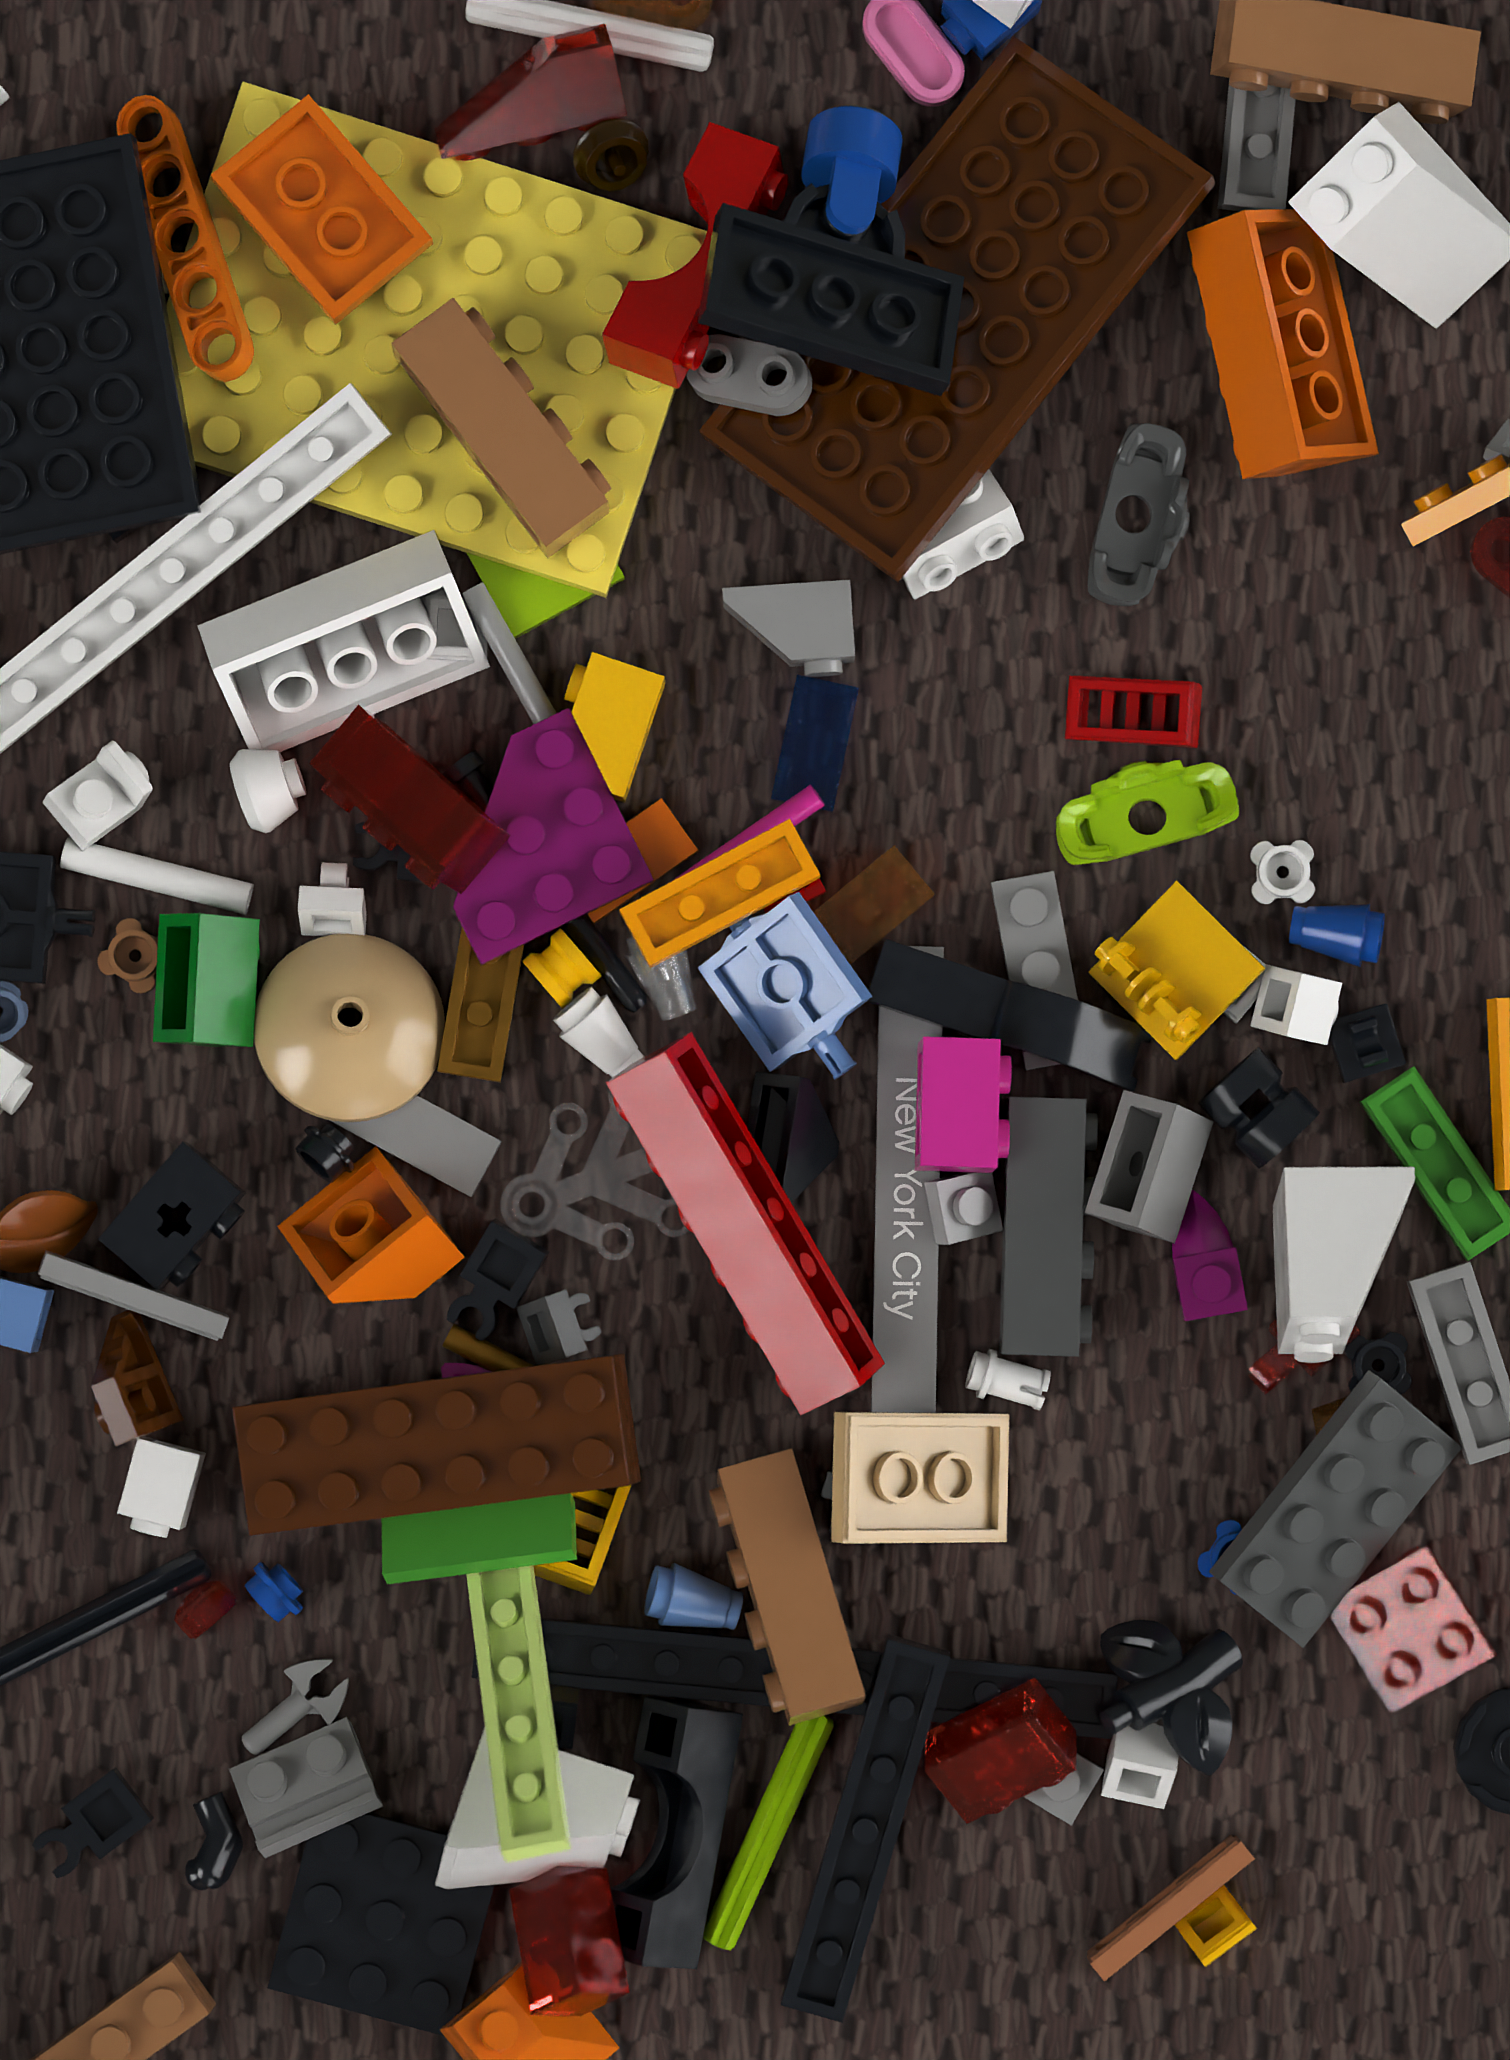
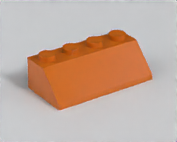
M1295 209L1243 210L1188 231L1187 235L1192 253V267L1200 288L1206 315V329L1213 346L1220 377L1219 387L1225 400L1234 439L1233 449L1239 462L1242 479L1279 477L1379 454L1333 250L1326 245Z

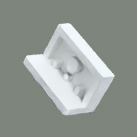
M989 469L903 576L913 599L916 600L930 591H939L946 588L959 575L985 561H992L1002 557L1012 546L1024 540L1014 508Z

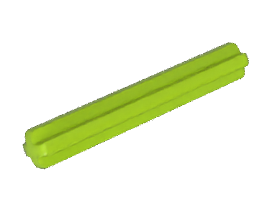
M824 1715L795 1724L705 1924L703 1939L708 1943L730 1951L735 1947L833 1730L834 1721L829 1716Z

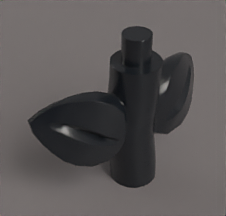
M1134 1620L1108 1628L1101 1634L1100 1647L1103 1657L1112 1671L1129 1684L1117 1690L1114 1694L1115 1704L1100 1713V1719L1105 1729L1113 1735L1127 1726L1139 1731L1162 1719L1164 1734L1176 1753L1192 1768L1210 1777L1220 1768L1232 1737L1230 1709L1212 1689L1243 1665L1242 1655L1235 1641L1227 1632L1217 1629L1183 1655L1177 1638L1167 1626L1156 1621Z

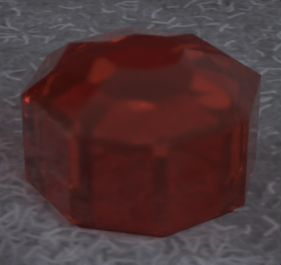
M221 1579L208 1581L199 1585L182 1600L176 1610L174 1621L190 1639L194 1638L196 1640L237 1604L236 1600L238 1598Z

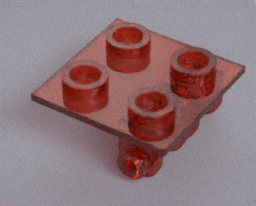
M1418 1545L1402 1554L1395 1564L1352 1587L1329 1615L1391 1714L1497 1655L1428 1545L1420 1548Z

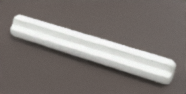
M467 0L466 20L474 24L700 72L708 69L712 58L714 40L708 34L548 0Z

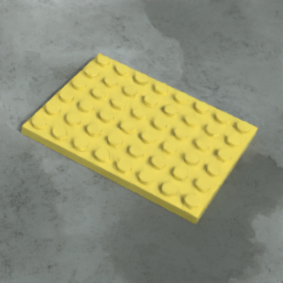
M242 82L211 174L301 100ZM319 106L433 240L432 246L335 325L212 182L210 176L204 195L253 341L254 356L252 364L247 371L235 380L227 382L218 381L207 375L193 363L189 356L175 309L169 296L166 306L195 465L234 478L351 383L391 431L392 435L317 495L310 503L416 537L435 530L440 545L607 598L676 388L610 364L602 333L629 281L658 279L681 269L697 254L705 240L707 231ZM196 223L193 225L185 251L192 248L198 239L199 231ZM202 279L193 286L189 295L192 308H203L213 301L217 292L215 279ZM453 297L464 312L474 307L482 315L496 337L489 345L503 363L512 357L520 365L534 386V389L527 393V395L541 413L551 408L558 415L573 438L565 445L580 464L589 458L597 466L611 487V490L604 494L608 500L609 514L549 558L545 556L394 356L391 343ZM231 334L219 335L211 342L207 352L210 364L218 365L230 359L236 346L234 336Z

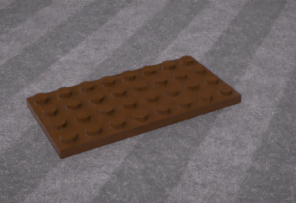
M1014 36L896 183L892 196L880 203L889 213L896 209L898 211L905 231V259L964 276L951 379L941 396L799 354L812 376L810 397L799 410L785 416H774L720 404L699 430L700 434L710 444L888 576L899 582L1214 187L1213 175ZM782 369L772 371L767 377L766 384L770 386L781 384L786 378L787 371Z

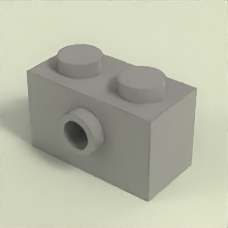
M1123 1090L1085 1213L1122 1229L1175 1243L1214 1121L1178 1104Z

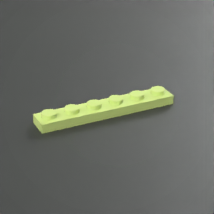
M534 1565L466 1574L501 1854L506 1863L570 1850L571 1845Z

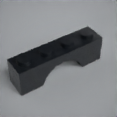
M644 1697L633 1761L649 1774L656 1787L659 1800L658 1829L652 1848L639 1869L631 1877L609 1889L599 1953L642 1967L697 1969L742 1724V1713L694 1701Z

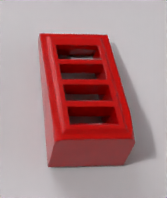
M1069 676L1065 739L1198 748L1202 685L1191 681ZM1090 690L1102 691L1099 728L1087 727ZM1116 692L1127 693L1125 729L1113 728ZM1142 694L1153 695L1151 730H1140ZM1168 696L1180 697L1177 732L1166 731Z

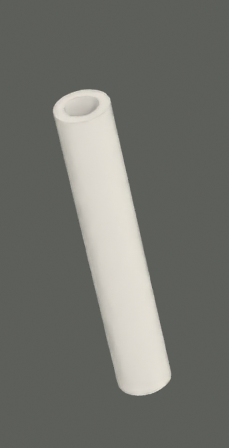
M70 837L65 842L60 861V868L245 915L249 908L254 887L252 883L98 844H92L82 851Z

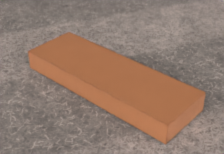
M1229 1835L1089 1949L1086 1956L1089 1963L1103 1981H1106L1255 1858L1236 1835Z

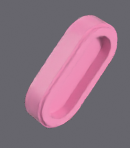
M871 0L863 16L865 39L907 95L915 102L930 107L944 105L955 98L964 80L965 71L962 58L918 0Z

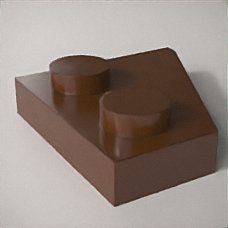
M127 1310L111 1317L91 1387L96 1397L94 1412L97 1421L103 1431L112 1436L115 1446L178 1423L183 1420V1417L140 1313Z

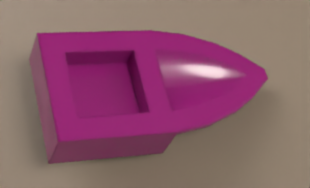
M1192 1190L1176 1242L1172 1243V1263L1183 1321L1248 1310L1237 1249L1233 1247L1228 1230L1218 1213L1203 1197Z

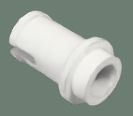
M989 1349L987 1354L976 1351L970 1363L965 1387L975 1390L976 1397L984 1399L987 1393L1040 1410L1045 1400V1396H1042V1391L1047 1392L1051 1371L1040 1370L998 1358L997 1351Z

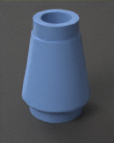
M673 1563L670 1568L657 1565L654 1568L648 1585L644 1614L658 1618V1625L724 1627L734 1630L742 1609L743 1593L731 1590L730 1587L676 1563Z

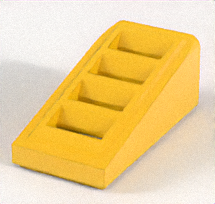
M631 1485L617 1487L614 1496L599 1490L571 1493L572 1497L608 1509L605 1520L575 1509L576 1526L599 1534L596 1544L576 1538L577 1555L590 1559L588 1566L583 1568L567 1561L534 1565L535 1576L590 1595L598 1580Z

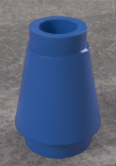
M1370 904L1308 906L1307 908L1295 906L1290 926L1289 944L1301 945L1303 948L1361 967L1362 961L1377 963L1383 937L1385 913L1370 911Z

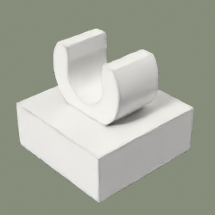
M322 862L320 886H299L298 915L301 935H365L367 912L364 888H349L347 863Z

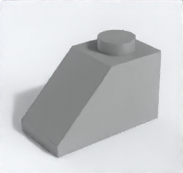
M850 580L722 588L723 608L790 667L804 666L805 676L823 677L839 675L843 673L842 663H854L855 645Z

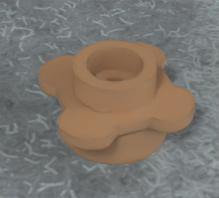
M133 918L124 919L117 924V935L111 941L108 950H104L99 954L98 966L105 975L111 976L116 974L128 981L132 991L140 994L147 993L155 986L154 975L157 968L158 937H154L142 930L141 923ZM133 950L141 952L142 957L138 962H133L130 959V953Z

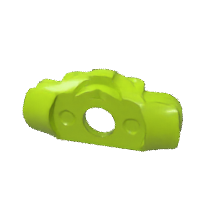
M1146 760L1136 761L1122 766L1119 772L1108 779L1091 785V794L1073 799L1065 804L1056 817L1057 843L1066 861L1072 865L1107 862L1200 836L1224 826L1238 818V798L1229 773L1218 764L1206 762L1183 767L1181 760L1167 763H1147ZM1141 801H1153L1159 804L1166 814L1164 827L1152 835H1143L1136 832L1131 827L1128 819L1132 807Z

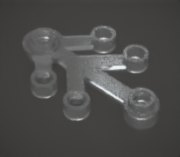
M611 1091L609 1094L611 1108L583 1172L557 1181L572 1141L581 1138L588 1128V1117L585 1111L577 1104L563 1103L558 1105L550 1115L549 1125L551 1132L533 1173L514 1178L504 1189L500 1203L504 1221L516 1233L527 1237H538L545 1235L555 1228L596 1246L599 1253L609 1260L624 1259L632 1252L635 1241L630 1228L619 1222H610L604 1225L567 1207V1205L594 1196L656 1223L659 1230L667 1236L680 1237L689 1230L684 1226L680 1230L673 1231L663 1224L662 1215L665 1209L669 1206H678L674 1199L664 1200L625 1183L653 1171L648 1164L644 1148L617 1158L631 1125L619 1115ZM565 1110H573L581 1118L579 1130L569 1135L561 1133L556 1123L559 1114ZM530 1192L540 1194L545 1203L543 1212L533 1218L524 1215L520 1208L521 1199ZM610 1229H620L627 1236V1246L621 1253H610L603 1246V1237Z

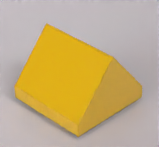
M1225 1885L1221 1886L1175 1924V1927L1205 1967L1257 1929Z

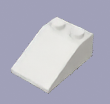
M1400 102L1374 116L1288 201L1331 250L1436 329L1510 260V223Z

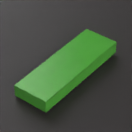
M1414 1066L1359 1102L1402 1167H1414V1185L1465 1261H1469L1510 1233V1208L1500 1193L1495 1191L1494 1184Z
M571 1493L382 1518V1575L387 1584L577 1560L575 1501Z

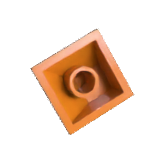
M375 1146L353 1164L354 1169L351 1173L344 1171L333 1183L328 1184L277 1226L326 1297L333 1304L416 1298L465 1258L436 1218L379 1148Z
M538 1947L439 2029L463 2060H606L620 2048L541 1947Z

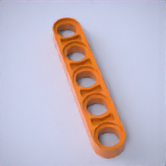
M142 95L134 97L119 112L116 122L117 134L120 136L131 133L136 137V126L141 118L151 113H159L162 116L163 124L159 134L151 141H137L157 256L189 356L198 368L213 379L224 382L235 380L243 375L252 364L254 356L253 341L181 122L176 113L155 96ZM168 168H178L181 179L175 192L166 197H156L153 191V184L158 174ZM186 223H196L199 235L194 246L185 252H173L171 239L176 229ZM202 279H215L217 292L213 301L206 307L192 308L189 295L193 286ZM219 335H233L236 346L230 359L222 364H210L207 352L211 342Z

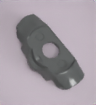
M1150 423L1130 424L1114 459L1090 554L1087 585L1091 596L1108 605L1133 606L1137 605L1141 599L1147 596L1152 590L1158 570H1164L1168 567L1171 554L1179 541L1184 539L1189 527L1190 513H1188L1186 496L1189 479L1182 477L1186 447L1178 433L1161 425ZM1125 497H1138L1149 508V523L1139 533L1126 532L1117 523L1115 516L1116 507Z

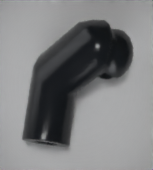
M222 1791L193 1804L206 1838L197 1856L187 1862L185 1876L188 1883L194 1889L200 1891L209 1888L217 1889L230 1879L243 1849L242 1836Z

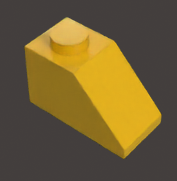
M592 652L587 667L576 663L564 700L574 703L571 713L613 798L625 803L666 683L665 676Z

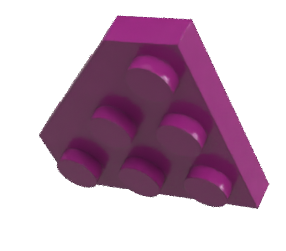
M569 708L511 735L453 905V910L481 966L654 880Z

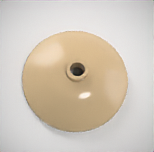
M332 934L299 946L285 956L271 971L262 986L255 1006L254 1044L259 1062L267 1078L275 1089L294 1106L326 1120L338 1122L368 1121L400 1109L418 1095L429 1082L439 1063L445 1028L444 1008L439 992L430 975L404 949L389 941L371 935ZM345 1008H354L361 1013L362 1020L358 1025L348 1027L339 1021L338 1014Z

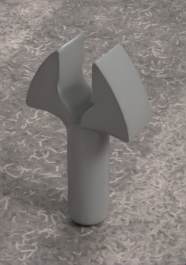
M332 1658L306 1660L293 1664L284 1670V1673L293 1681L291 1695L242 1735V1742L250 1753L254 1755L262 1753L307 1714H321L328 1725L333 1722L346 1698L349 1686L348 1677L327 1696L315 1695L312 1698L306 1696L307 1692L311 1689L312 1677L333 1662Z

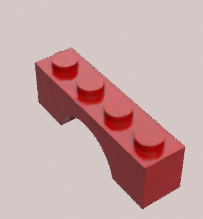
M709 122L683 173L689 204L708 224L706 237L701 248L685 266L670 275L653 280L629 281L602 333L610 364L676 389L680 388L689 369L695 371L699 368L708 347L709 337L707 332L710 326L697 322L715 215L722 203H726L766 216L769 209L776 211L779 208L788 186V175L784 174L779 146Z

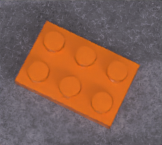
M309 94L210 175L212 182L335 325L433 245L432 237Z

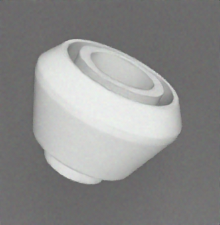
M242 749L236 753L230 762V771L235 791L251 829L269 833L298 811L296 798L307 793L295 758L284 761L278 750Z

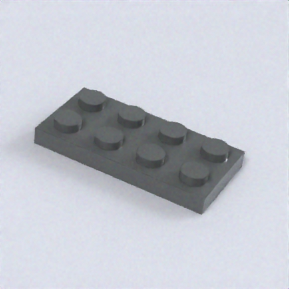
M1368 1370L1210 1569L1209 1573L1304 1648L1462 1447L1383 1379Z

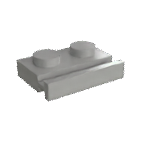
M347 1717L229 1769L246 1818L256 1838L257 1848L264 1858L383 1806L375 1789L374 1780L357 1735Z

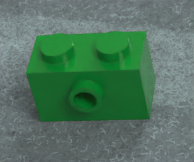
M204 913L159 914L153 1042L210 1047H253L257 964L260 955V919Z

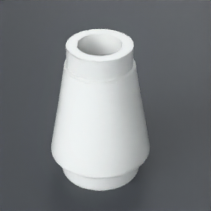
M592 987L587 988L575 997L553 1019L562 1030L559 1037L612 1078L632 1063L645 1057L638 1050L637 1044L607 994L600 997Z

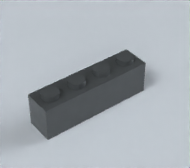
M1008 1097L1006 1099V1120H1009L1010 1146L1008 1158H1005L999 1353L1079 1357L1080 1343L1091 1344L1092 1305H1081V1279H1093L1094 1241L1082 1240L1083 1215H1089L1085 1213L1095 1181V1177H1084L1085 1151L1096 1152L1098 1116L1097 1113H1086V1099Z

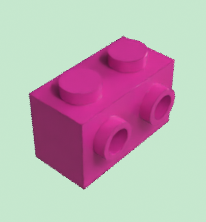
M923 1036L918 1042L914 1171L992 1173L998 1168V1158H1008L1010 1123L1009 1120L999 1119V1094L1010 1093L1011 1056L1000 1055L1001 1039Z

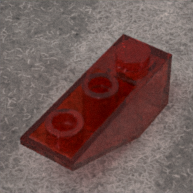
M600 24L541 39L435 128L441 159L455 156L456 160L460 161L474 160L487 155L492 147L514 142L519 146L538 145L551 139L553 133L573 128H578V130L585 132L589 127L603 120L627 116L613 48L606 25Z

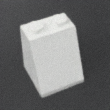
M1284 1167L1273 1204L1278 1354H1294V1359L1297 1361L1318 1363L1331 1360L1333 1354L1343 1353L1402 1216L1415 1181L1414 1167Z
M484 1728L444 1848L435 1885L445 1889L602 1874L608 1854L621 1857L640 1800L628 1796L634 1774L558 1750L571 1849L506 1863L500 1850L486 1729Z

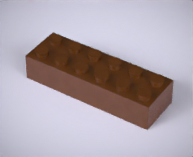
M624 1353L232 1407L249 1536L629 1486L641 1481Z

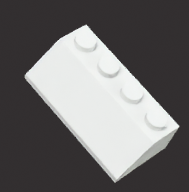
M435 530L198 625L214 675L248 749L278 750L282 752L490 667ZM426 595L447 596L453 609H439L437 639L425 609ZM437 643V646L468 647L474 661L432 660L427 658L433 653Z

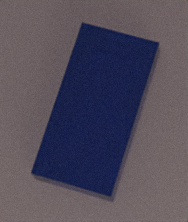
M797 675L771 800L784 803L811 784L825 804L819 810L833 813L859 687Z

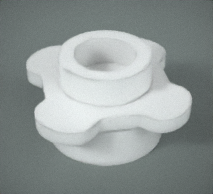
M1302 840L1294 841L1290 846H1273L1268 841L1256 844L1250 854L1251 861L1256 865L1257 881L1251 888L1253 897L1262 904H1270L1275 898H1291L1296 903L1308 901L1315 892V886L1309 880V862L1314 857L1312 847ZM1284 866L1288 869L1289 874L1286 878L1278 877V867Z

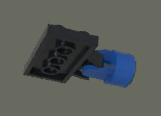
M859 105L836 106L817 114L811 120L808 127L801 171L802 181L806 188L793 199L782 221L722 203L714 219L697 323L941 396L951 379L964 276L905 259V231L898 211L896 209L889 213L880 204L889 199L895 191L903 142L900 129L891 119L879 111Z

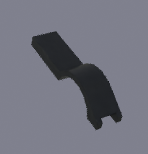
M888 939L881 941L866 987L872 995V998L866 1001L868 1003L971 1038L1001 1039L1002 1046L1061 1063L1095 1077L1101 1082L1131 1092L1135 1090L1138 1079L1130 1075L1141 1041L1150 1043L1152 1038L1141 1025L1100 1008L1041 988L1006 980Z

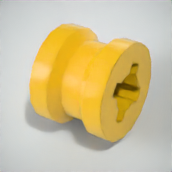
M561 928L551 935L550 945L541 953H530L522 960L524 965L562 1009L573 1001V992L582 984H593L601 977L596 968Z

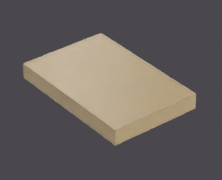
M834 1412L831 1542H1007L1009 1414Z

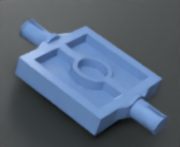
M799 892L790 895L768 913L754 917L750 915L729 926L732 932L727 936L721 949L701 964L698 969L770 1072L776 1070L798 1053L809 1051L813 1048L833 1075L834 1080L857 1065L835 1033L840 1029L845 1018L872 998V995Z

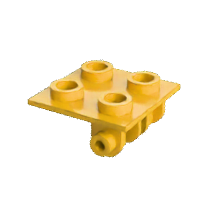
M1176 880L1118 942L1113 937H1109L1100 944L1094 953L1099 961L1088 973L1175 1060H1178L1266 968Z

